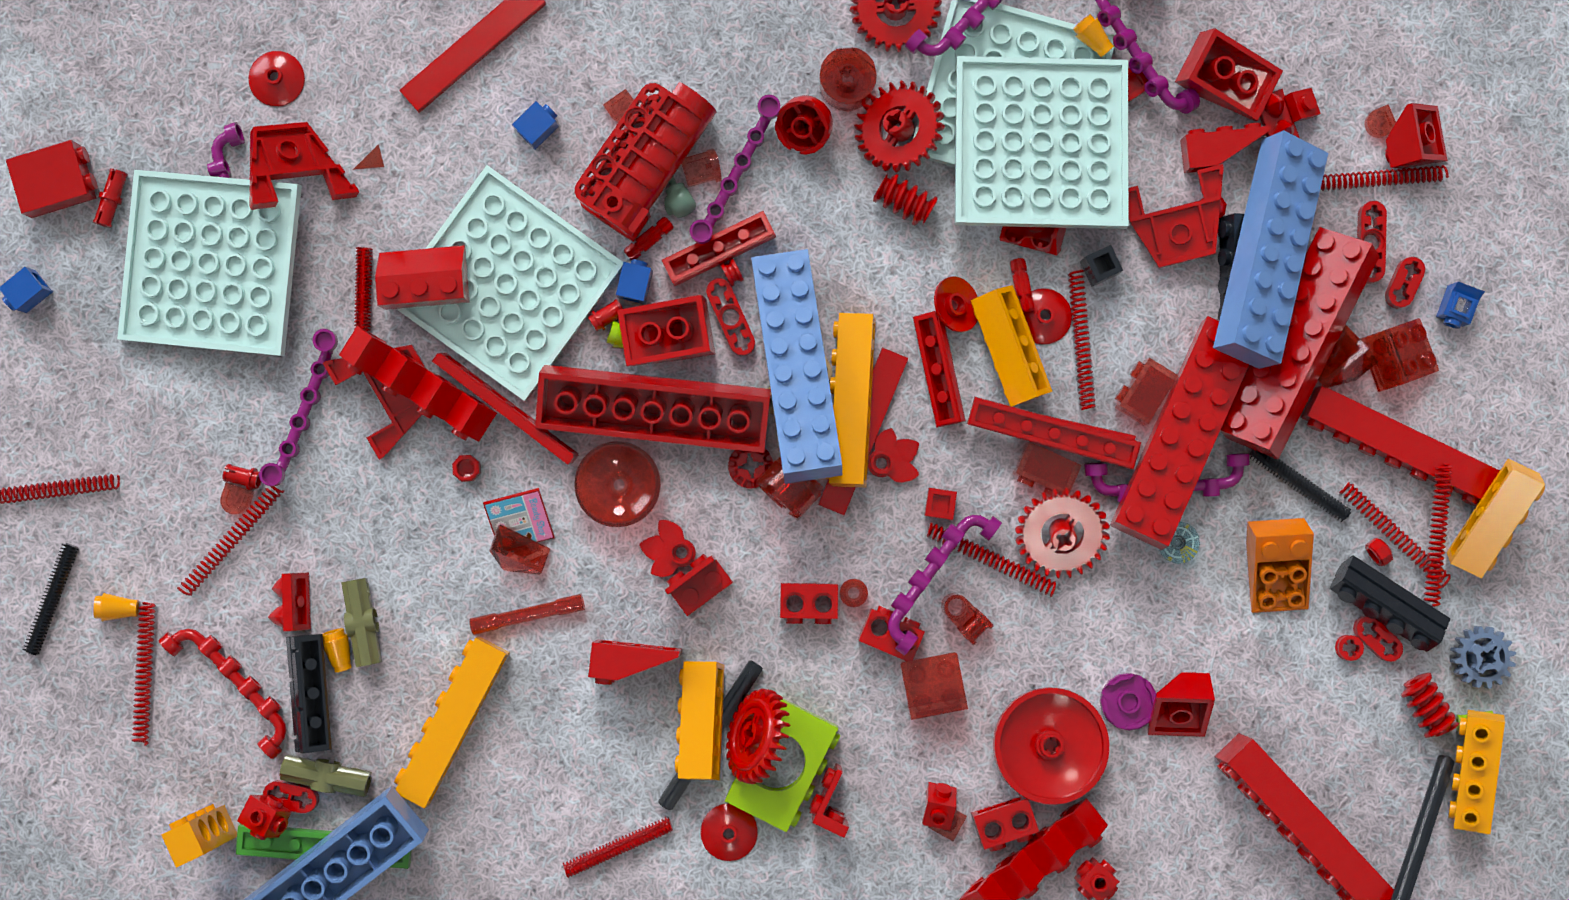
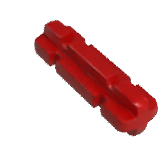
M662 217L656 222L657 225L655 227L651 226L635 240L634 244L631 243L624 249V253L630 260L639 258L642 255L641 252H646L662 239L663 234L667 235L673 230L674 226L667 217Z
M1024 258L1013 259L1010 261L1012 274H1014L1012 277L1015 292L1023 313H1030L1034 311L1035 307L1032 298H1030L1032 292L1029 276L1025 272L1027 271L1026 261Z

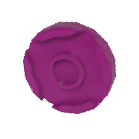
M1132 673L1118 674L1108 680L1102 689L1100 696L1101 711L1107 721L1117 728L1128 731L1140 729L1150 721L1156 691L1152 684L1140 675Z

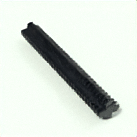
M1256 450L1250 452V459L1254 457L1252 461L1257 459L1255 463L1260 461L1258 465L1262 463L1261 467L1265 465L1264 469L1268 467L1267 471L1270 469V473L1274 471L1273 476L1277 473L1276 478L1280 475L1279 480L1283 478L1282 482L1286 480L1285 484L1289 482L1288 486L1292 484L1291 488L1294 485L1293 490L1297 487L1296 492L1300 490L1299 494L1303 492L1302 496L1306 494L1305 498L1309 496L1308 500L1312 498L1311 502L1315 500L1314 504L1318 502L1317 506L1321 504L1320 508L1324 506L1323 510L1327 508L1326 512L1328 510L1329 514L1332 512L1331 516L1335 514L1334 518L1337 516V520L1341 518L1340 523L1350 516V508L1336 500V498H1333V496H1330V494H1327V492H1324L1325 490H1322V488H1319V486H1316L1307 478H1304L1303 475L1301 476L1300 473L1298 474L1297 471L1295 472V469L1292 470V467L1280 459L1277 460Z
M62 544L64 548H60L63 550L59 551L62 554H58L61 558H56L59 561H55L58 565L54 564L57 568H53L56 571H52V573L55 574H50L53 578H49L52 581H48L50 585H46L49 587L45 588L48 592L44 591L47 595H42L46 598H41L44 600V602L40 601L43 605L39 606L42 608H38L41 611L36 612L39 614L35 615L38 618H34L36 622H32L35 624L31 625L34 629L30 628L33 632L29 633L32 635H27L30 639H26L29 641L25 642L28 645H24L26 649L22 650L31 655L40 654L38 652L42 648L40 644H43L42 641H45L46 635L44 634H47L46 631L50 627L48 624H51L50 621H52L50 617H54L52 615L56 611L54 607H57L56 604H59L60 598L58 597H61L60 594L64 590L62 587H65L64 584H66L64 580H68L66 578L70 574L68 570H71V564H74L72 560H75L73 557H76L75 554L78 553L76 550H79V548L72 544Z

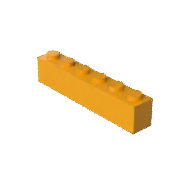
M839 313V320L834 321L833 337L837 338V349H832L831 363L832 366H836L835 377L830 379L831 394H834L833 410L842 460V475L825 478L829 479V483L832 486L867 488L876 319L873 314Z
M476 637L474 641L469 640L462 652L465 658L461 666L456 665L448 680L452 683L448 691H442L435 703L438 709L434 717L429 716L422 727L421 732L425 734L421 742H415L408 754V758L411 759L406 769L402 767L395 778L394 783L397 784L395 790L401 797L424 809L430 805L510 652L482 637Z

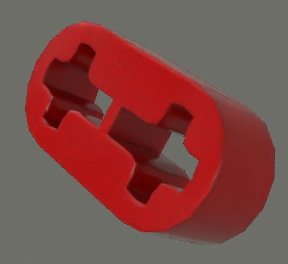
M1408 257L1397 265L1385 292V301L1390 307L1395 309L1403 308L1413 301L1426 270L1425 264L1421 259ZM1414 264L1413 269L1417 271V274H1413L1408 280H1405L1408 274L1405 266ZM1402 285H1404L1402 295L1405 299L1397 302L1395 301L1397 296L1393 294V291L1400 290Z
M1366 616L1356 619L1353 625L1354 634L1378 658L1392 662L1401 657L1403 645L1393 633L1387 630L1385 625L1376 619ZM1363 623L1373 624L1371 630L1377 635L1375 638L1371 634L1363 635ZM1381 640L1385 643L1394 644L1392 646L1393 654L1386 653L1384 655L1385 647L1380 643Z
M275 780L265 786L263 790V795L275 796L271 794V790L279 786L281 793L289 794L288 798H279L284 801L283 806L297 813H308L314 810L319 803L318 792L310 789V786ZM307 792L308 798L312 799V803L303 807V802L294 799V796H302Z

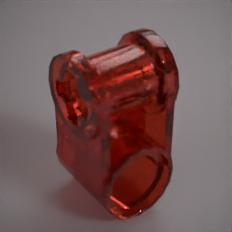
M950 593L942 599V612L973 646L977 643L976 639L988 628L992 629L994 627L989 619L964 596ZM953 599H959L962 602V609L957 614H951L948 610V605Z

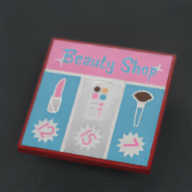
M539 488L483 502L499 552L555 538Z

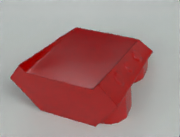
M1002 226L999 238L1000 241L1057 256L1061 252L1066 228Z

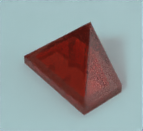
M500 524L489 551L503 570L540 575L545 566L550 548Z

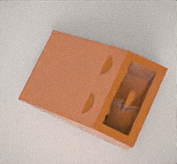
M1304 518L1247 522L1246 549L1252 613L1309 609L1314 533Z

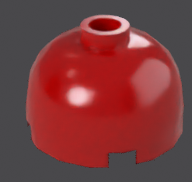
M807 95L794 97L780 108L777 121L775 122L777 137L784 147L789 150L800 151L799 154L803 155L812 154L820 150L827 143L833 130V118L828 107L816 97Z

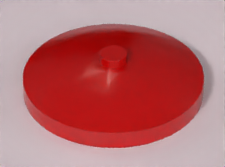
M1038 688L1020 695L1003 711L994 731L993 753L1000 774L1017 793L1042 804H1064L1082 797L1100 780L1109 758V735L1099 712L1082 696L1061 688Z

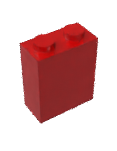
M68 140L6 159L21 214L35 218L97 199L95 190L98 189V185L94 175L89 173L87 163L90 162V158L84 146L73 140Z

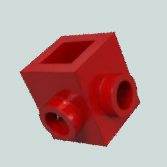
M250 795L237 822L250 829V835L257 839L279 838L288 826V819L292 811L284 807V801L275 796Z
M1094 857L1089 861L1085 860L1076 870L1077 875L1074 877L1080 884L1077 890L1088 900H1092L1093 897L1096 900H1109L1118 890L1117 884L1120 881L1114 876L1117 871L1104 859L1101 863ZM1103 878L1099 885L1095 887L1096 879Z

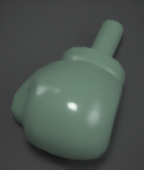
M673 176L669 181L670 187L666 190L667 196L664 199V208L668 215L682 218L695 210L696 202L684 183H676Z

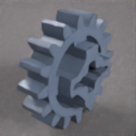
M1474 626V632L1468 629L1463 630L1465 638H1455L1459 644L1458 648H1450V651L1456 653V657L1450 659V662L1458 664L1454 673L1464 674L1461 681L1465 683L1471 682L1472 686L1480 688L1481 685L1484 688H1492V682L1497 685L1503 684L1501 676H1511L1507 670L1508 666H1516L1514 662L1510 661V657L1516 655V652L1508 650L1512 641L1502 640L1505 633L1501 631L1494 633V627L1486 626L1483 629L1482 626ZM1487 638L1480 645L1474 643L1477 639ZM1482 652H1485L1483 655L1486 658L1485 662H1482L1483 657L1480 656ZM1485 670L1492 671V673L1486 676H1479V674H1483Z

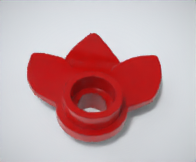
M892 428L881 432L875 440V451L868 457L870 473L876 477L888 476L899 483L915 479L919 476V472L910 462L917 454L919 442L911 439L897 440ZM878 458L886 460L887 465L885 468L880 469L876 466Z
M659 520V535L649 537L639 544L642 552L648 558L654 560L651 574L659 577L670 576L678 567L690 565L696 556L695 547L689 540L684 538L682 528L669 520ZM680 547L687 550L686 557L682 559L676 555V551Z

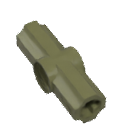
M362 578L341 582L346 607L344 625L348 637L351 638L356 667L381 663L382 659L377 636L379 622L375 621V617L378 616L376 609L372 607L368 579Z
M285 755L280 768V780L308 785L310 789L319 792L336 793L337 791L365 797L370 788L372 772L341 766L342 763L337 761L329 763L328 759L312 760Z

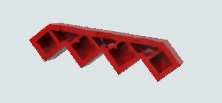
M359 326L355 328L339 353V356L348 362L346 365L348 369L358 375H361L364 371L383 383L382 390L394 397L399 393L409 398L418 405L416 411L429 419L434 415L444 420L453 427L451 432L465 441L470 437L479 442L497 412L477 398L468 395L453 383L423 367L421 363L396 350L384 340Z
M1087 798L1081 800L1059 815L1061 817L1059 820L1048 827H1043L1033 835L1034 838L1028 840L1026 846L1017 852L1013 851L996 865L997 868L986 878L981 877L974 882L959 900H1017L1021 897L1025 899L1032 897L1039 890L1037 885L1044 876L1054 871L1057 874L1063 872L1070 866L1071 862L1069 859L1077 850L1085 846L1092 848L1103 839L1101 834L1108 824Z

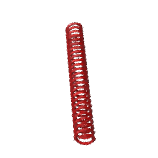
M1442 165L1441 167L1435 166V168L1433 166L1429 168L1425 166L1424 168L1419 167L1417 169L1414 167L1407 170L1405 168L1402 170L1391 169L1390 171L1386 169L1379 172L1377 170L1374 172L1369 171L1368 173L1363 171L1362 173L1357 172L1355 174L1352 172L1345 175L1343 173L1340 175L1336 173L1334 176L1332 174H1329V176L1324 174L1321 190H1325V177L1327 179L1326 189L1329 191L1331 188L1330 177H1332V189H1336V176L1338 177L1337 187L1340 190L1342 188L1341 176H1343V188L1346 189L1349 185V188L1352 189V175H1354V187L1357 189L1359 186L1358 174L1360 175V187H1364L1363 175L1365 174V185L1368 188L1370 186L1369 174H1371V186L1374 187L1377 183V186L1380 187V173L1383 174V186L1387 184L1386 172H1388L1389 186L1392 185V182L1394 185L1398 184L1397 171H1399L1400 185L1403 182L1406 185L1409 183V170L1411 171V184H1414L1415 180L1417 184L1420 183V180L1422 183L1426 182L1425 169H1427V181L1429 183L1432 180L1434 182L1437 181V168L1439 169L1438 180L1440 182L1443 180L1442 168L1445 169L1446 178L1449 177L1448 169ZM1347 175L1349 176V184L1347 183Z
M1077 270L1068 274L1071 277L1068 281L1072 283L1069 285L1071 288L1069 293L1073 294L1070 296V299L1073 300L1070 304L1074 305L1071 307V310L1074 311L1071 314L1074 316L1072 321L1076 322L1072 325L1075 328L1073 332L1076 333L1073 337L1077 339L1074 341L1077 345L1074 349L1079 350L1075 352V355L1078 356L1075 360L1081 361L1076 364L1077 367H1080L1076 370L1079 372L1077 377L1082 378L1077 381L1081 384L1078 386L1081 389L1078 394L1083 395L1079 397V400L1083 401L1079 405L1085 406L1081 408V410L1094 408L1096 405H1085L1086 403L1095 402L1093 398L1083 399L1094 396V393L1084 395V392L1093 391L1095 388H1083L1084 386L1093 385L1094 382H1082L1094 377L1082 376L1093 373L1092 370L1081 371L1092 368V365H1084V367L1080 365L1089 363L1092 360H1081V358L1090 357L1091 354H1079L1090 351V348L1081 350L1079 347L1088 346L1091 343H1079L1080 341L1089 340L1090 337H1077L1090 333L1089 331L1078 332V330L1087 329L1089 326H1077L1088 323V320H1076L1088 316L1087 314L1076 315L1077 313L1087 311V309H1075L1087 305L1086 303L1075 304V302L1086 300V298H1074L1086 294L1085 292H1073L1086 288L1085 286L1073 287L1074 285L1085 283V281H1072L1085 277L1084 275L1073 276L1072 274L1084 272V270Z
M1444 463L1446 467L1435 468L1436 470L1444 471L1437 472L1435 475L1445 478H1435L1434 480L1446 484L1433 485L1434 487L1444 489L1434 490V493L1443 495H1434L1433 498L1444 501H1433L1432 503L1444 507H1432V510L1441 511V513H1431V515L1442 518L1430 519L1433 522L1442 523L1430 525L1431 527L1442 529L1430 530V533L1440 535L1429 536L1431 539L1441 541L1428 542L1432 545L1441 546L1428 547L1429 550L1438 551L1439 553H1427L1429 556L1439 557L1428 558V561L1440 563L1426 565L1427 567L1439 569L1426 570L1428 573L1437 574L1426 575V578L1438 580L1425 581L1426 584L1438 586L1424 587L1426 590L1436 591L1434 593H1424V595L1437 597L1423 599L1424 601L1437 603L1432 604V607L1441 604L1438 601L1441 599L1439 594L1442 593L1439 590L1442 588L1439 583L1443 582L1440 579L1443 574L1440 572L1444 569L1440 566L1444 565L1442 560L1445 558L1442 555L1445 554V551L1442 549L1446 548L1443 544L1446 540L1443 538L1447 536L1443 532L1447 531V528L1444 526L1448 525L1445 521L1449 519L1445 516L1449 513L1445 509L1449 508L1446 503L1450 502L1447 498L1451 496L1447 493L1451 489L1446 486L1451 485L1449 480L1452 477L1449 475L1453 473L1451 470H1448L1453 468L1448 463Z
M106 474L103 478L99 475L98 481L96 476H93L92 480L88 476L86 480L82 477L81 483L76 478L75 482L73 479H70L69 482L65 479L64 484L59 480L58 484L56 481L52 484L48 481L47 486L43 482L41 486L39 483L35 486L31 484L30 488L27 484L24 488L22 485L18 488L14 486L13 490L11 487H8L7 490L3 487L0 490V503L4 504L6 502L9 504L10 502L15 503L16 501L21 502L28 499L32 501L33 499L38 500L45 497L55 498L56 496H67V494L71 496L73 493L77 495L78 493L83 494L90 491L94 493L95 491L100 492L101 490L106 491L113 488L117 490L120 486V476L117 475V487L114 486L113 474H110L109 478Z
M1348 482L1344 489L1339 492V494H1343L1346 489L1351 487L1348 493L1344 495V498H1347L1355 491L1353 496L1348 499V502H1351L1360 494L1358 499L1352 503V506H1355L1364 498L1362 503L1356 507V510H1359L1368 502L1367 506L1360 511V514H1363L1372 506L1364 518H1367L1373 511L1377 510L1369 518V522L1381 514L1374 521L1373 526L1385 518L1377 529H1381L1385 523L1389 522L1381 533H1385L1389 527L1393 526L1390 532L1385 535V537H1389L1397 530L1395 535L1390 538V541H1393L1402 533L1399 539L1394 542V545H1397L1406 537L1405 541L1398 546V549H1401L1410 541L1409 545L1402 550V553H1405L1411 546L1415 545L1406 554V557H1409L1415 550L1419 549L1411 557L1410 561H1413L1419 554L1423 553L1415 561V565L1419 564L1425 557L1427 559L1430 558L1428 554H1425V550L1421 551V547H1417V543H1413V539H1409V535H1404V531H1400V527H1396V523H1392V519H1388L1387 515H1383V511H1379V507L1375 508V504H1371V500H1367V496H1362L1363 492H1358V488H1354V484ZM1426 559L1419 565V569L1423 568L1429 561ZM1431 567L1424 568L1423 573H1426V570H1429ZM1446 570L1440 572H1444L1443 576L1440 578L1442 579V581L1445 577L1448 576V579L1445 581V583L1441 585L1442 588H1444L1451 579V575L1446 574Z
M270 486L277 492L275 494L268 488H265L273 498L264 492L261 493L270 503L259 496L258 499L266 507L257 501H254V503L261 508L262 512L253 505H250V508L257 512L258 516L249 509H246V512L253 516L254 520L246 514H242V516L249 520L250 524L242 518H238L247 529L235 522V525L243 533L231 526V529L239 537L230 531H227V533L235 541L223 535L232 546L222 539H219L220 543L226 546L228 550L222 548L218 543L215 544L217 548L223 551L224 555L215 548H212V551L219 555L220 559L211 552H208V555L215 559L216 563L207 556H204V559L212 564V567L208 566L204 561H200V563L208 571L204 570L200 565H196L205 576L195 569H192L193 573L199 576L201 580L189 573V577L195 580L198 585L185 578V581L192 585L194 589L188 587L184 582H181V585L188 589L190 593L185 592L180 587H177V589L185 595L192 596V591H196V587H200V583H204V579L208 578V574H212L211 570H215V566H219V561H223V557H227V553H231V549L235 548L234 544H238V540H242V536H246V532L250 531V527H254V523H258L257 519L262 518L261 514H265V510H269V506H273V502L277 501L276 497H281L280 493H284V490L281 491L275 486Z
M930 523L927 537H930L934 530L932 540H934L940 531L937 542H940L941 536L946 529L943 531V526L938 528V524L933 526V523ZM964 538L960 541L957 551L960 552L965 544L963 555L966 554L969 547L968 557L976 549L973 560H975L981 551L978 562H981L986 554L983 565H985L991 556L988 567H991L996 559L993 569L995 570L999 562H1001L999 572L1002 571L1007 563L1004 575L1007 574L1008 569L1012 566L1009 577H1011L1017 568L1014 580L1017 579L1022 571L1019 582H1022L1025 574H1027L1024 582L1026 585L1029 578L1033 575L1029 587H1032L1034 581L1038 578L1034 589L1036 590L1043 580L1039 591L1042 592L1044 586L1048 583L1045 595L1048 594L1049 589L1053 586L1050 597L1053 596L1056 589V581L1051 583L1050 578L1046 580L1045 576L1036 575L1035 571L1025 570V566L1020 568V564L1015 565L1014 561L1010 563L1009 558L1005 560L1004 556L995 555L994 551L990 553L989 549L984 551V546L979 548V544L974 545L973 541L969 543V540H964Z
M142 602L143 605L149 606H140L138 609L145 610L146 612H139L138 615L149 617L139 618L138 621L150 623L137 625L138 627L148 628L139 629L137 632L145 633V635H138L137 638L149 640L137 641L136 643L149 646H139L136 648L137 650L146 651L137 652V656H147L137 658L136 661L148 663L135 665L136 667L147 668L136 670V673L146 674L136 675L135 678L147 680L136 681L135 684L147 686L134 688L135 690L146 691L134 693L135 696H145L144 698H135L134 701L146 703L134 704L133 706L146 709L133 711L134 713L145 714L133 716L134 719H144V721H134L133 724L145 726L133 727L132 729L145 732L133 733L132 735L145 738L132 739V742H143L144 746L149 744L146 741L149 736L145 734L150 732L146 729L150 727L147 724L150 721L147 718L150 716V713L146 711L151 709L147 705L151 704L148 701L151 696L148 694L152 692L147 688L152 686L148 682L152 681L149 677L153 675L151 672L146 671L153 669L148 665L153 664L150 660L153 656L150 654L154 652L152 649L147 648L154 646L150 642L154 641L151 636L155 635L153 632L147 631L155 629L149 625L155 624L151 619L155 618L152 614L156 612L154 609L148 608H154L156 605L154 603Z

